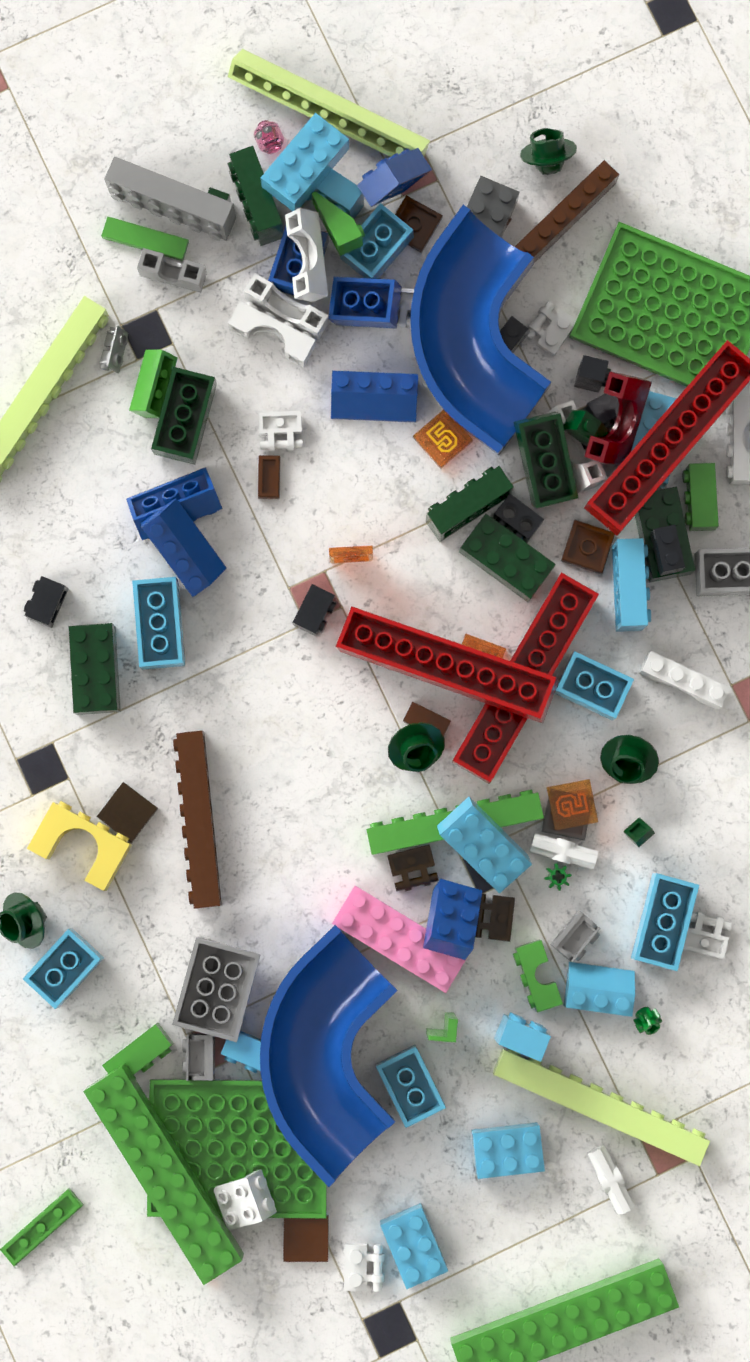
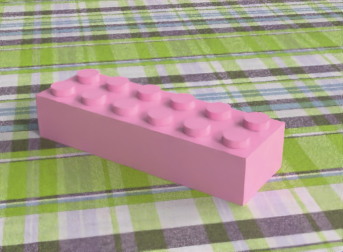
M354 886L332 922L333 925H336L341 930L444 993H447L466 961L424 949L426 928L357 886Z

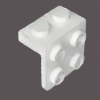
M261 1169L252 1172L242 1179L218 1185L214 1188L215 1197L226 1227L229 1230L262 1222L277 1212Z

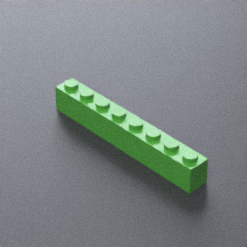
M532 789L519 792V797L512 798L511 794L499 796V801L490 802V799L477 801V805L500 827L544 818L539 793H533ZM447 808L434 810V815L426 816V813L423 812L414 814L413 819L406 821L404 817L391 819L392 824L383 825V821L371 823L370 828L366 829L371 854L375 855L444 840L439 834L437 825L452 811L447 812Z

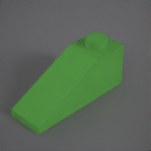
M313 192V205L316 211L319 212V217L339 256L362 247L363 237L365 236L362 226L360 224L357 225L353 217L323 196Z

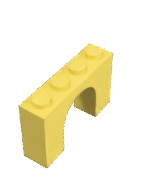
M62 801L59 804L53 802L27 849L45 859H50L61 838L66 833L74 829L88 831L97 842L98 855L84 881L103 891H107L132 844L128 843L129 838L119 832L117 835L108 832L110 827L101 822H98L97 825L90 822V816L80 811L78 814L70 811L72 806Z

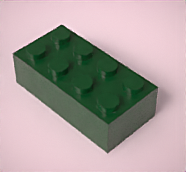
M254 146L230 153V162L227 163L232 182L235 183L236 193L239 201L242 202L243 211L247 222L249 221L254 241L258 240L260 246L282 239L284 233L283 224L272 195L262 188L261 176L264 173Z
M173 367L151 447L154 455L196 464L217 386L215 377Z
M551 412L513 422L531 505L538 509L577 499L578 493L561 413Z
M500 466L495 469L493 467L488 468L482 473L483 476L478 480H475V478L464 484L465 488L463 490L451 492L446 496V501L441 504L436 502L428 508L429 512L426 514L425 522L439 542L504 501L509 494H512L514 486Z
M676 486L656 490L635 515L639 538H644V544L648 546V557H645V566L649 567V583L691 575L695 571L678 488ZM675 525L685 568L681 572L660 576L650 533L653 529Z
M487 514L483 516L459 550V553L527 602L531 600L556 565Z
M113 623L68 626L73 713L76 715L121 712L116 626Z

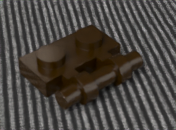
M430 844L387 855L392 876L401 875L403 880L394 883L396 892L405 890V892L410 891L412 887L420 885L425 887L431 885L432 882L439 881L437 872L428 874L427 871L428 867L435 866ZM421 871L422 876L409 879V872Z
M482 894L475 937L481 938L483 929L489 930L488 939L510 942L515 898L493 895L491 904L485 903L486 894ZM485 910H491L490 923H483Z

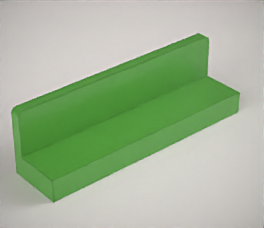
M445 1012L444 1029L426 1028L428 1040L456 1043L458 1019L454 1012Z

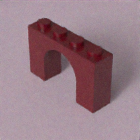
M609 372L603 393L618 398V416L613 428L606 436H590L584 457L607 464L620 465L632 450L652 384L651 381L631 375Z

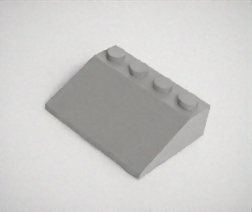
M196 937L172 1025L237 1042L261 955L213 940Z

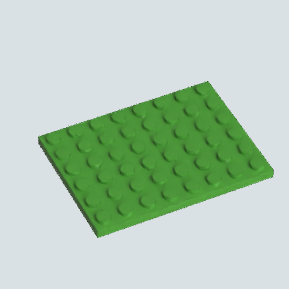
M618 222L569 338L687 387L727 340L747 356L750 349V276Z
M150 1079L149 1102L221 1217L223 1216L214 1194V1188L218 1185L242 1179L252 1172L261 1169L277 1211L268 1218H326L327 1185L297 1154L283 1136L269 1109L262 1080L209 1081L189 1079V1081H186V1079ZM147 1195V1217H161Z

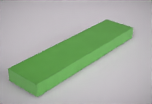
M108 216L101 235L103 239L141 250L145 248L160 252L165 257L182 262L189 244L188 239Z
M68 1188L8 1241L0 1251L13 1266L17 1265L79 1210L83 1203Z

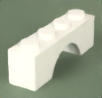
M298 208L285 215L287 236L299 247L303 261L301 272L297 276L292 277L294 298L315 302L328 296L319 212Z
M254 273L244 289L246 300L279 319L293 324L298 330L311 333L317 341L329 324L327 314L311 305H303L292 300L279 291L273 283Z
M240 301L228 322L229 329L247 339L259 332H271L278 335L285 344V357L305 368L316 347L314 336L307 331L300 332L296 330L295 326L287 321L282 323L276 320V316L269 312L263 313L257 310L258 308L250 302L245 304Z
M737 396L726 409V414L730 415V423H727L726 435L730 436V444H727L726 456L730 457V465L727 466L726 476L730 478V485H750V454L743 444L744 429L750 425V396Z
M574 401L555 406L548 413H561L564 425L570 411L577 410ZM565 432L578 493L595 488L608 479L601 462L584 457L586 452L581 442Z
M652 651L646 655L639 670V674L658 683H664L680 689L693 696L697 701L716 710L722 708L730 691V687Z

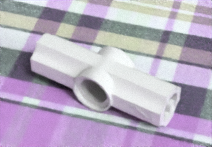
M535 833L529 852L551 857L552 860L569 865L572 863L588 869H594L598 857V851L578 846L571 841L559 838L553 839Z
M603 1144L591 1149L587 1154L598 1174L597 1179L605 1194L608 1195L617 1215H621L631 1211L635 1206L625 1188V1181L618 1167L614 1165L607 1148Z

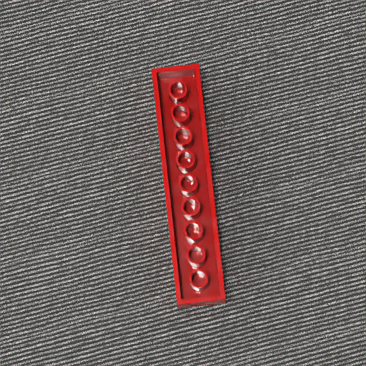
M727 340L587 502L584 509L618 536L750 382V358Z
M561 572L510 661L552 676L599 593ZM485 703L453 758L452 763L490 784L528 718Z
M352 606L336 644L337 649L344 654L540 723H544L558 685L557 677Z

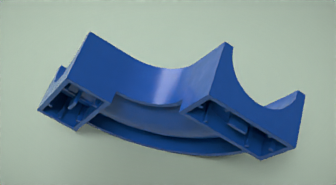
M463 204L435 242L419 272L411 304L412 344L420 372L439 405L465 431L499 455L516 433L513 422L526 419L551 386V381L509 350L499 330V318L502 307L534 265V257L499 237Z
M336 925L300 958L279 985L265 1018L260 1046V1072L263 1090L273 1118L288 1143L328 1187L336 1181L339 1175L369 1144L395 1123L394 1118L357 1079L352 1067L351 1050L354 1038L361 1026L398 990L359 952Z

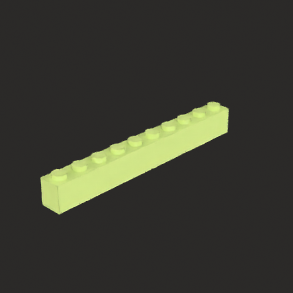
M244 49L232 58L228 78L310 118L317 113L341 133L390 157L396 153L400 154L408 148L410 151L419 148L423 156H425L430 140Z
M86 296L82 298L0 420V482L2 480L1 475L5 469L8 470L14 462L13 457L17 451L20 452L26 444L25 439L29 433L32 434L36 430L38 420L48 412L52 399H56L61 392L60 387L64 381H68L73 374L72 369L76 363L79 364L83 360L85 350L88 346L93 345L97 338V332L100 328L103 329L108 322L109 315L106 309Z
M502 1049L492 1072L495 1076L695 1165H701L710 1143L705 1138L706 1134L695 1128L691 1132L684 1129L685 1124L673 1119L672 1122L664 1120L665 1115L652 1110L651 1113L644 1111V1106L632 1101L631 1104L623 1101L624 1097L614 1092H611L610 1095L603 1093V1088L593 1083L590 1086L582 1083V1078L573 1074L567 1077L561 1074L562 1070L553 1065L547 1068L541 1065L542 1061L540 1062L530 1057L527 1059L520 1056L521 1054L518 1052Z

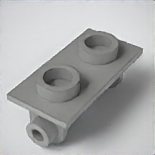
M117 325L116 328L110 327V330H107L104 346L110 347V350H103L99 364L103 370L108 371L110 368L114 372L119 373L129 333Z

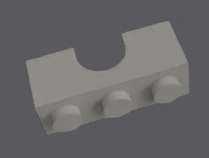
M145 248L142 250L137 266L141 277L199 293L202 292L207 275L206 267L203 264L185 259L183 263L174 262L167 259L163 253Z

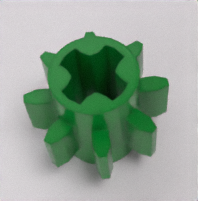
M554 863L553 870L546 868L549 875L544 877V880L551 882L548 886L549 888L557 885L558 891H561L562 884L569 886L566 880L572 874H566L567 866L559 869L558 864ZM557 870L559 874L563 875L559 883H557V880L552 879V875H556Z
M643 1007L636 1012V1019L633 1021L640 1034L645 1031L647 1035H651L660 1029L659 1023L662 1022V1019L656 1008L651 1011L649 1007Z

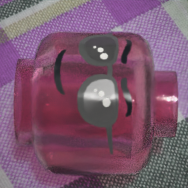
M264 120L254 130V138L262 152L274 154L282 148L284 136L276 122Z

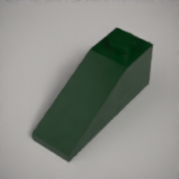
M571 410L563 425L565 432L586 447L588 446L590 436L604 437L609 433L600 420L588 411Z

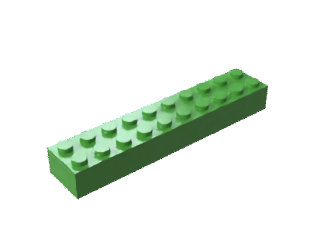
M126 1063L89 1085L83 1091L202 1284H207L240 1263L244 1256L242 1249L226 1227L224 1220Z
M658 1258L453 1336L450 1340L458 1362H538L677 1309L679 1305L665 1267Z

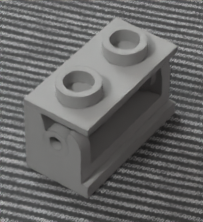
M577 911L550 945L570 962H574L575 959L579 961L586 953L584 948L588 943L593 944L600 936L598 931L601 928L596 926L581 911Z
M204 1033L187 1034L186 1039H183L182 1051L186 1052V1061L182 1063V1074L186 1075V1081H189V1079L213 1081L215 1079V1036Z

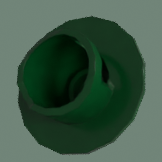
M542 128L530 135V144L521 150L520 158L527 164L535 165L542 175L555 174L561 171L564 161L570 159L576 153L577 146L573 141L564 139L563 131ZM540 135H545V139L543 140H534L536 137Z
M423 722L409 724L399 729L391 737L388 745V757L393 765L401 770L422 772L430 768L441 757L445 748V738L440 729L432 724Z
M620 735L608 740L602 747L600 755L602 767L607 774L616 781L625 784L642 783L651 779L657 772L659 764L657 751L651 743L633 735Z
M14 892L8 895L3 903V911L0 912V933L12 943H18L24 948L34 949L41 945L44 939L46 913L38 902L32 901L23 893Z

